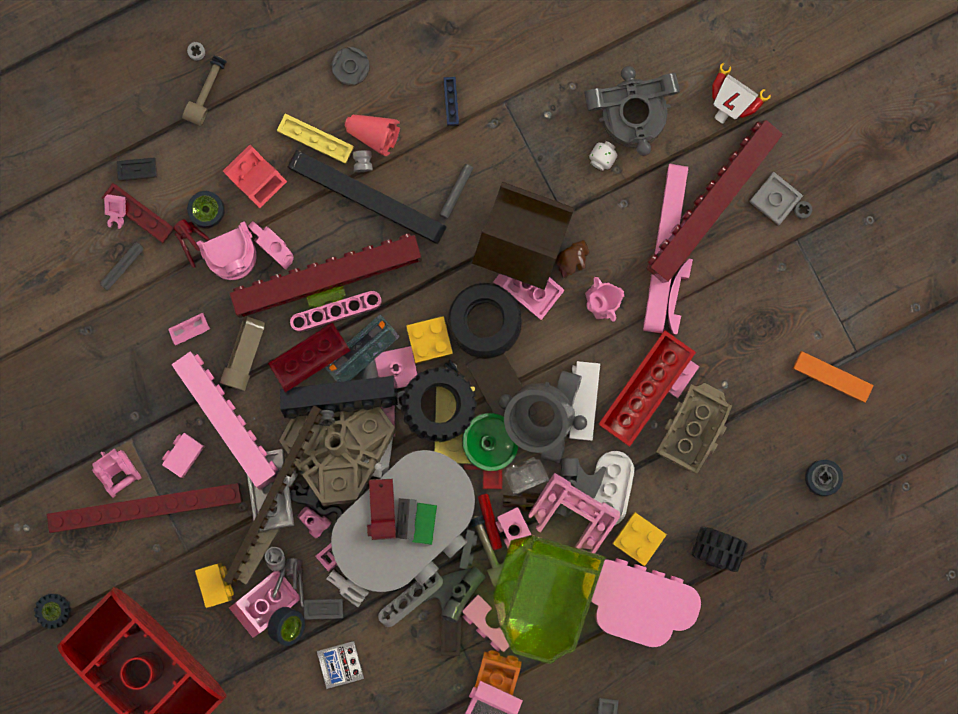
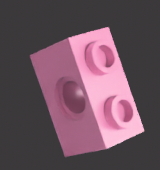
M518 507L497 517L498 521L495 523L500 533L504 531L507 537L504 539L508 550L512 549L515 552L535 542ZM511 525L519 527L518 535L511 536L508 529Z

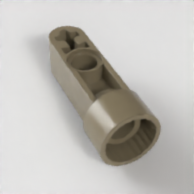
M248 316L244 317L228 366L224 368L220 380L221 384L241 391L246 390L250 378L248 374L264 330L265 322Z

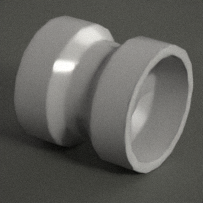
M372 151L353 152V159L356 162L354 164V172L373 171L372 164L370 163Z
M271 547L266 551L265 560L268 568L272 571L282 570L286 564L283 551L278 547Z

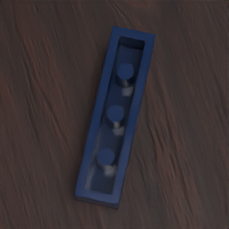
M444 77L447 127L459 126L456 77Z

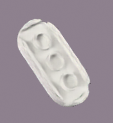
M611 451L601 456L596 464L595 473L603 466L606 467L602 484L593 499L600 503L604 502L620 512V518L615 524L617 525L626 515L634 476V465L625 453Z

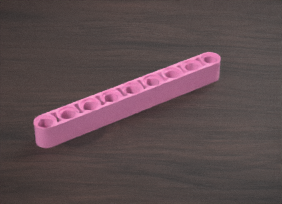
M669 164L655 254L660 251V244L665 239L668 240L672 235L670 233L677 224L680 225L688 166ZM653 274L651 275L643 331L663 333L671 279L669 282L662 283Z

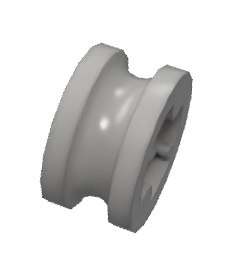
M193 42L188 46L187 53L192 60L198 61L205 56V49L201 43ZM194 47L195 49L196 47H200L199 50L201 54H196V56H193L192 49Z

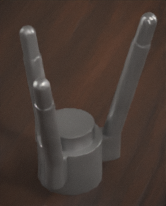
M294 558L286 560V565L281 570L272 597H276L286 572L287 576L293 577V589L297 588L298 577L300 606L303 608V568H301V560Z

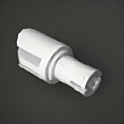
M335 570L326 579L338 587L340 594L356 607H359L365 596L369 594V591L359 587L349 579L346 580Z

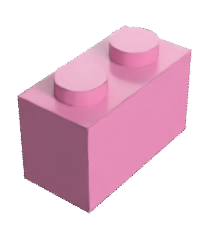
M186 433L177 436L173 442L175 446L172 451L168 450L162 458L164 461L162 465L181 478H184L205 447Z

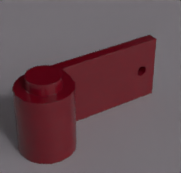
M393 478L369 480L371 524L367 525L368 537L371 536L372 540L396 539Z

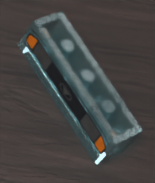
M380 314L347 343L351 351L325 368L337 382L350 381L400 336Z

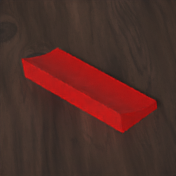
M664 331L601 419L598 426L630 447L696 352L667 331Z

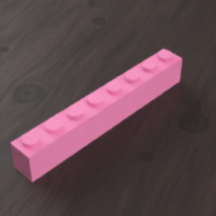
M190 351L172 364L173 368L256 488L262 490L276 479L278 468L273 461L268 462L265 457L268 455L261 445L258 447L254 442L257 438L251 430L247 432L244 427L246 422L241 415L236 416L233 411L236 409L230 400L226 401L222 396L225 392L219 384L216 386L212 380L215 378L208 369L204 370L202 367L204 362L198 354L194 355Z

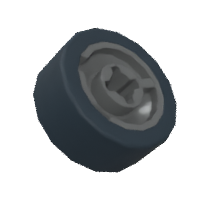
M827 459L818 460L807 469L805 475L806 484L814 494L820 496L832 495L842 486L843 472L834 461ZM826 474L828 477L825 482L820 479V476Z

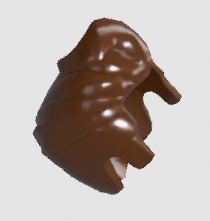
M584 240L572 243L570 247L558 254L557 266H559V271L563 278H567V276L575 273L576 266L579 271L586 268L585 256H588L589 249Z

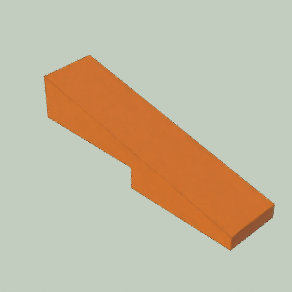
M800 351L793 366V369L824 385H828L859 402L866 403L874 386L803 351Z

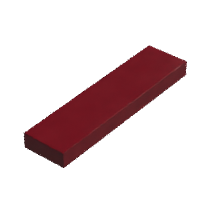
M114 183L111 184L102 196V199L107 194L125 197V216L162 243L166 241L174 230L170 224Z

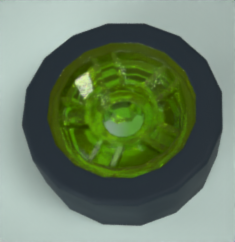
M200 191L194 194L187 206L188 216L191 221L202 228H211L219 224L225 212L224 204L220 197L210 191ZM204 206L209 207V212L204 213L202 211Z
M282 607L272 614L267 627L268 635L272 640L284 646L295 644L304 632L305 619L298 611L290 607Z

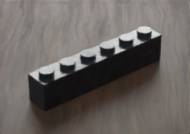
M394 376L293 387L287 392L284 389H280V410L284 418L294 419L298 416H308L313 406L335 413L341 411L352 412L359 409L371 410L376 407L389 408L398 405L397 383Z

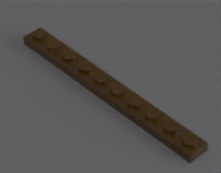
M312 407L223 581L232 584L233 581H238L242 573L239 571L240 567L248 562L251 555L248 552L251 546H256L260 538L258 536L260 529L264 530L269 521L266 518L269 511H274L278 503L275 501L278 494L282 495L287 486L284 483L288 476L291 477L296 467L293 465L296 459H301L305 451L303 449L305 442L309 443L314 432L311 430L314 424L318 425L323 416L320 414L322 410L318 407Z

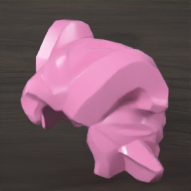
M594 277V284L585 293L588 301L587 309L593 313L596 319L610 318L614 322L616 320L615 311L620 307L624 291L622 288H618L609 282L602 283L598 277Z

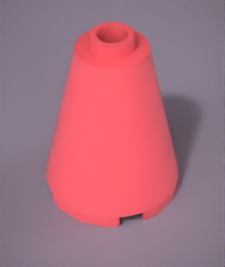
M353 114L346 119L345 128L349 134L379 154L388 156L391 153L388 152L389 148H394L398 139L400 128L397 127V124H400V122L390 118Z

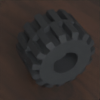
M700 527L691 555L715 568L738 572L748 544L742 539L718 530Z

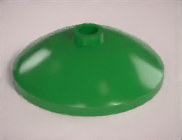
M494 413L479 415L471 421V425L463 432V451L467 459L481 470L496 471L503 469L513 461L517 454L518 446L507 434L504 417ZM485 440L489 442L488 447L484 445Z

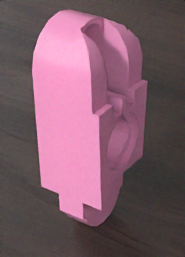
M253 221L247 226L257 235L254 241L285 270L292 264L293 254L286 247V243L270 228L266 226L262 230Z

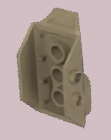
M706 383L699 386L691 384L682 403L678 402L673 411L676 413L673 420H668L664 428L667 432L656 452L683 469L698 473L709 453H714L718 445L715 443L718 436L722 437L727 428L724 424L732 405L726 402L724 393Z

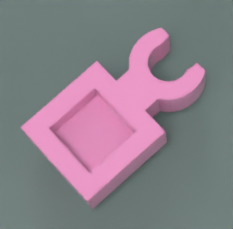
M107 194L104 202L105 215H110L107 222L108 227H111L114 223L113 221L118 224V229H120L124 224L122 217L126 214L125 197Z

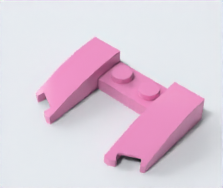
M554 473L528 516L531 518L534 515L539 523L536 529L541 533L560 503L590 521L574 547L573 552L579 554L580 548L591 549V555H594L620 518V512L604 502L600 503L571 486V482Z

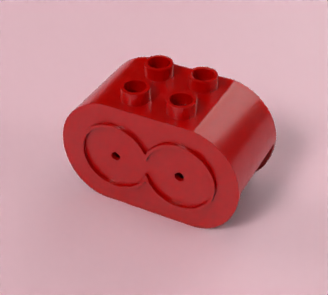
M115 587L57 645L60 654L71 668L118 714H211L227 697L218 682L137 602Z

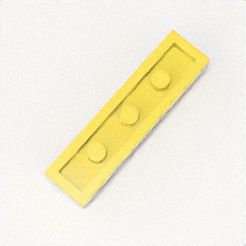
M287 114L284 115L277 129V132L344 164L347 163L354 149L353 145Z

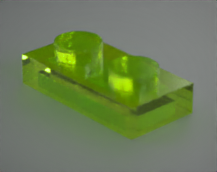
M340 286L309 296L307 301L309 307L314 306V308L325 305L324 302L330 300L332 302L343 300L346 292L344 286Z

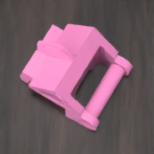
M113 449L107 454L101 452L102 458L92 464L94 468L92 469L93 473L103 483L106 491L112 498L126 486L142 478L122 450L117 452ZM120 471L129 475L112 487L113 482L111 478Z

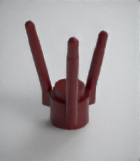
M183 219L173 229L177 232L175 236L180 241L192 268H195L196 266L183 238H187L197 251H200V248L191 237L193 231L206 241L211 239L196 228L192 222L188 223L186 219Z

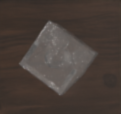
M535 457L524 461V466L518 468L516 464L506 469L507 473L504 476L512 495L549 480L540 459L535 460Z

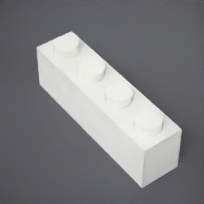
M577 361L576 366H572V373L582 376L573 409L575 416L582 415L587 419V426L583 430H577L572 426L567 433L569 434V439L593 440L600 364Z

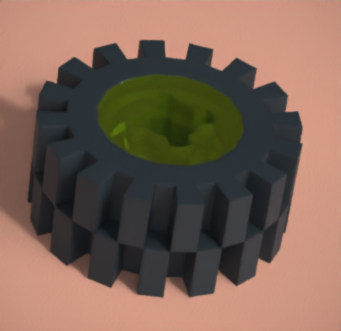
M60 594L45 595L35 604L34 616L37 618V622L44 628L55 629L67 623L68 618L71 616L70 603Z

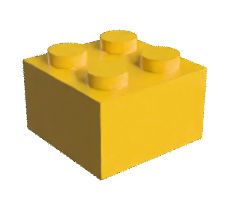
M444 316L406 325L416 364L453 355Z
M633 512L612 544L645 566L667 534L636 512Z
M222 563L195 570L206 608L232 600L231 596L234 595L231 584L228 585L227 582L223 581L228 572L226 566H222Z

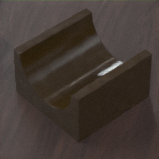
M502 181L486 227L483 228L472 264L545 290L575 208Z

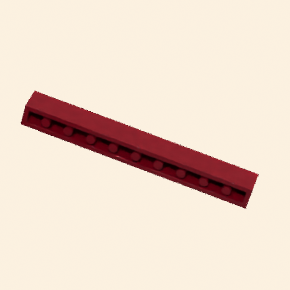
M767 120L758 121L751 128L753 132L749 137L743 138L739 144L741 146L739 150H735L729 156L728 160L730 161L726 166L723 165L717 171V178L711 180L706 185V192L703 196L700 194L695 199V206L692 210L689 209L682 216L684 220L681 224H677L670 233L672 235L668 240L665 239L660 244V251L657 254L654 253L647 261L649 265L646 269L662 283L669 282L783 134Z
M236 483L46 515L49 533L242 503L243 498L241 485Z

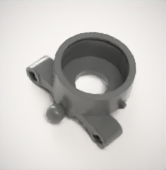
M626 66L621 70V77L625 81L619 83L616 87L596 88L584 92L588 111L603 109L602 118L599 119V122H603L605 131L610 138L622 146L636 148L639 155L646 156L651 152L650 143L661 134L667 121V109L671 108L670 104L666 105L664 97L680 93L676 73L665 74L646 81L634 79L636 76L635 69L631 66ZM639 99L647 104L649 115L644 122L632 124L625 119L623 107L629 100Z
M562 371L557 388L550 386V382H545V384L531 383L522 387L513 398L509 394L502 395L499 398V405L506 409L504 425L511 440L524 450L536 453L542 452L541 459L560 464L565 449V437L571 427L583 430L587 426V419L582 415L575 416L573 409L582 376ZM544 401L550 404L554 410V420L547 425L536 423L530 415V407L533 403Z

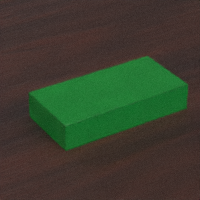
M417 503L415 533L412 542L432 545L437 505Z

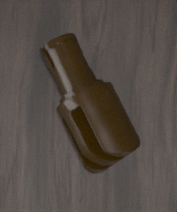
M523 492L521 496L503 495V507H520L522 511L530 512L541 493Z

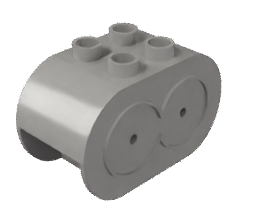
M415 451L401 458L380 478H393L396 530L399 498L417 500L416 506L417 503L437 505L432 545L414 543L412 539L372 540L371 536L368 537L367 525L371 524L369 490L339 517L332 531V552L338 567L350 581L361 588L376 592L399 589L408 584L413 578L420 585H423L439 569L432 562L439 553L443 551L451 558L467 543L460 534L466 529L472 518L475 495L468 475L453 459L435 451Z

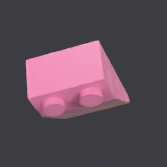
M499 274L493 281L496 285L506 289L508 293L510 292L519 304L540 320L543 319L564 292V289L550 277L545 290Z
M273 571L229 607L252 637L257 636L268 627L269 620L276 610L282 607L291 608L300 600L299 594L285 577H283L276 597H272L281 573L280 571Z

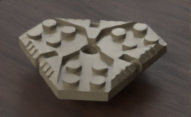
M381 407L371 410L359 409L352 412H335L334 420L335 417H340V420L335 421L333 425L321 426L314 424L311 430L314 432L309 443L305 442L303 446L305 451L300 460L296 459L295 465L299 471L304 473L302 474L323 506L356 502L362 496L372 474L376 470V463L380 462L396 432L394 425ZM298 416L291 419L279 441L288 454L308 416ZM340 443L338 447L333 448L334 444ZM365 458L370 459L368 463L364 462Z

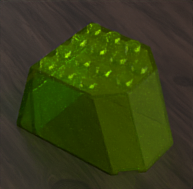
M534 535L511 540L493 597L500 628L514 654L551 664L563 655L575 651L606 558L605 556Z

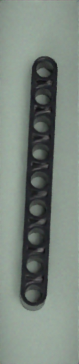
M298 150L295 151L287 166L290 170L433 243L438 244L447 228L442 223Z

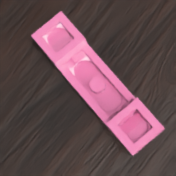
M688 259L676 274L669 291L667 318L671 334L674 336L678 334L681 319L680 315L674 314L681 279H689L693 259Z

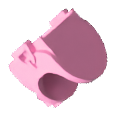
M245 221L240 223L239 228L205 243L201 240L196 242L208 267L223 279H242L255 266L257 252L252 241V234Z

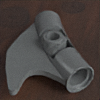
M561 458L560 476L571 482L576 489L591 498H595L602 484L606 467L603 466L594 475H588L582 469L579 458ZM561 503L555 510V513L565 517L574 512Z
M474 566L470 569L441 576L443 579L442 586L422 603L434 598L439 599L442 606L441 617L449 622L457 623L470 597L486 579Z

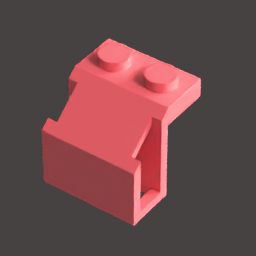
M251 145L223 170L231 181L259 208L287 182Z

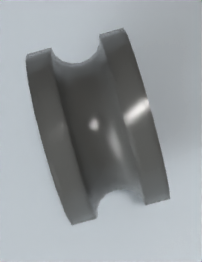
M801 201L795 206L794 213L798 218L806 219L812 213V206L809 202ZM800 205L802 207L806 206L808 208L806 210V212H808L806 215L805 213H799Z
M330 410L321 411L320 414L323 416L319 425H333L335 423L333 418L334 412Z

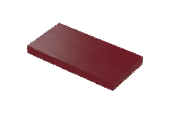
M332 322L269 362L268 365L284 391L287 392L351 350Z

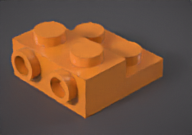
M494 650L484 652L475 687L477 688L480 681L513 696L522 662L512 655L507 656V658L500 656V653Z

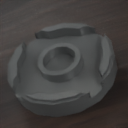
M348 47L338 51L333 57L332 72L335 78L342 84L348 86L357 85L368 76L370 69L369 60L360 49Z

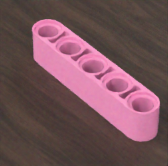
M375 291L362 293L297 313L292 316L290 325L295 331L304 332L375 310L381 305V297ZM372 295L378 297V302L375 305H369L367 302L368 298ZM352 301L359 302L360 307L358 310L352 311L349 309ZM333 307L341 308L339 316L334 317L331 315ZM316 312L323 314V319L320 322L313 321L312 317ZM297 318L304 319L303 327H295L294 322Z

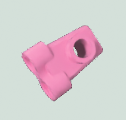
M310 507L303 508L297 516L309 529V533L314 538H318L331 524L329 519L325 516L321 517Z

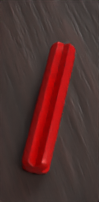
M479 495L478 500L492 549H501L502 543L495 523L489 495Z

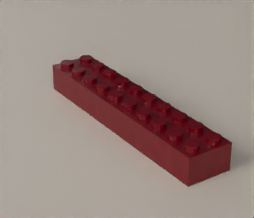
M405 234L392 242V239L381 242V246L375 248L373 245L362 248L363 251L359 253L351 251L345 253L344 257L340 259L332 257L326 259V263L321 265L318 262L307 265L308 269L302 271L299 268L288 271L289 275L281 276V274L270 277V281L263 282V280H258L251 283L252 286L247 288L244 286L236 287L233 289L234 292L230 293L236 315L239 318L421 262L422 257L415 235Z

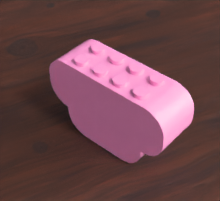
M618 558L615 561L608 559L598 560L587 570L583 583L584 593L591 602L596 604L595 620L597 624L611 635L645 646L658 647L670 639L673 630H686L698 618L701 608L700 596L694 588L683 584V579L671 576L670 579L664 578L665 573L655 570L649 573L646 572V567L634 564V567L627 566V561Z

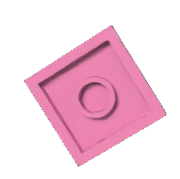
M411 346L374 354L378 376H394L397 389L406 387L417 375Z

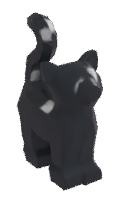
M296 482L294 489L290 490L291 500L310 507L319 515L328 516L336 513L335 522L344 513L342 508L335 505L323 508L322 503L310 486L306 490L302 488L301 484Z

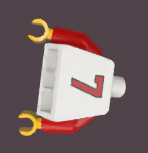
M724 63L720 65L719 73L712 84V98L715 100L713 105L719 108L714 117L716 120L724 123L728 116L733 119L738 117L745 118L754 114L763 105V102L770 99L771 95L767 98L762 96L765 89L761 90L758 94L729 75L731 66L728 71H724L722 69Z

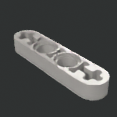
M435 572L423 585L415 582L380 611L378 615L379 621L385 627L394 626L442 586V577L439 573ZM422 589V594L414 597L416 590ZM403 601H407V606L404 609H399V605Z

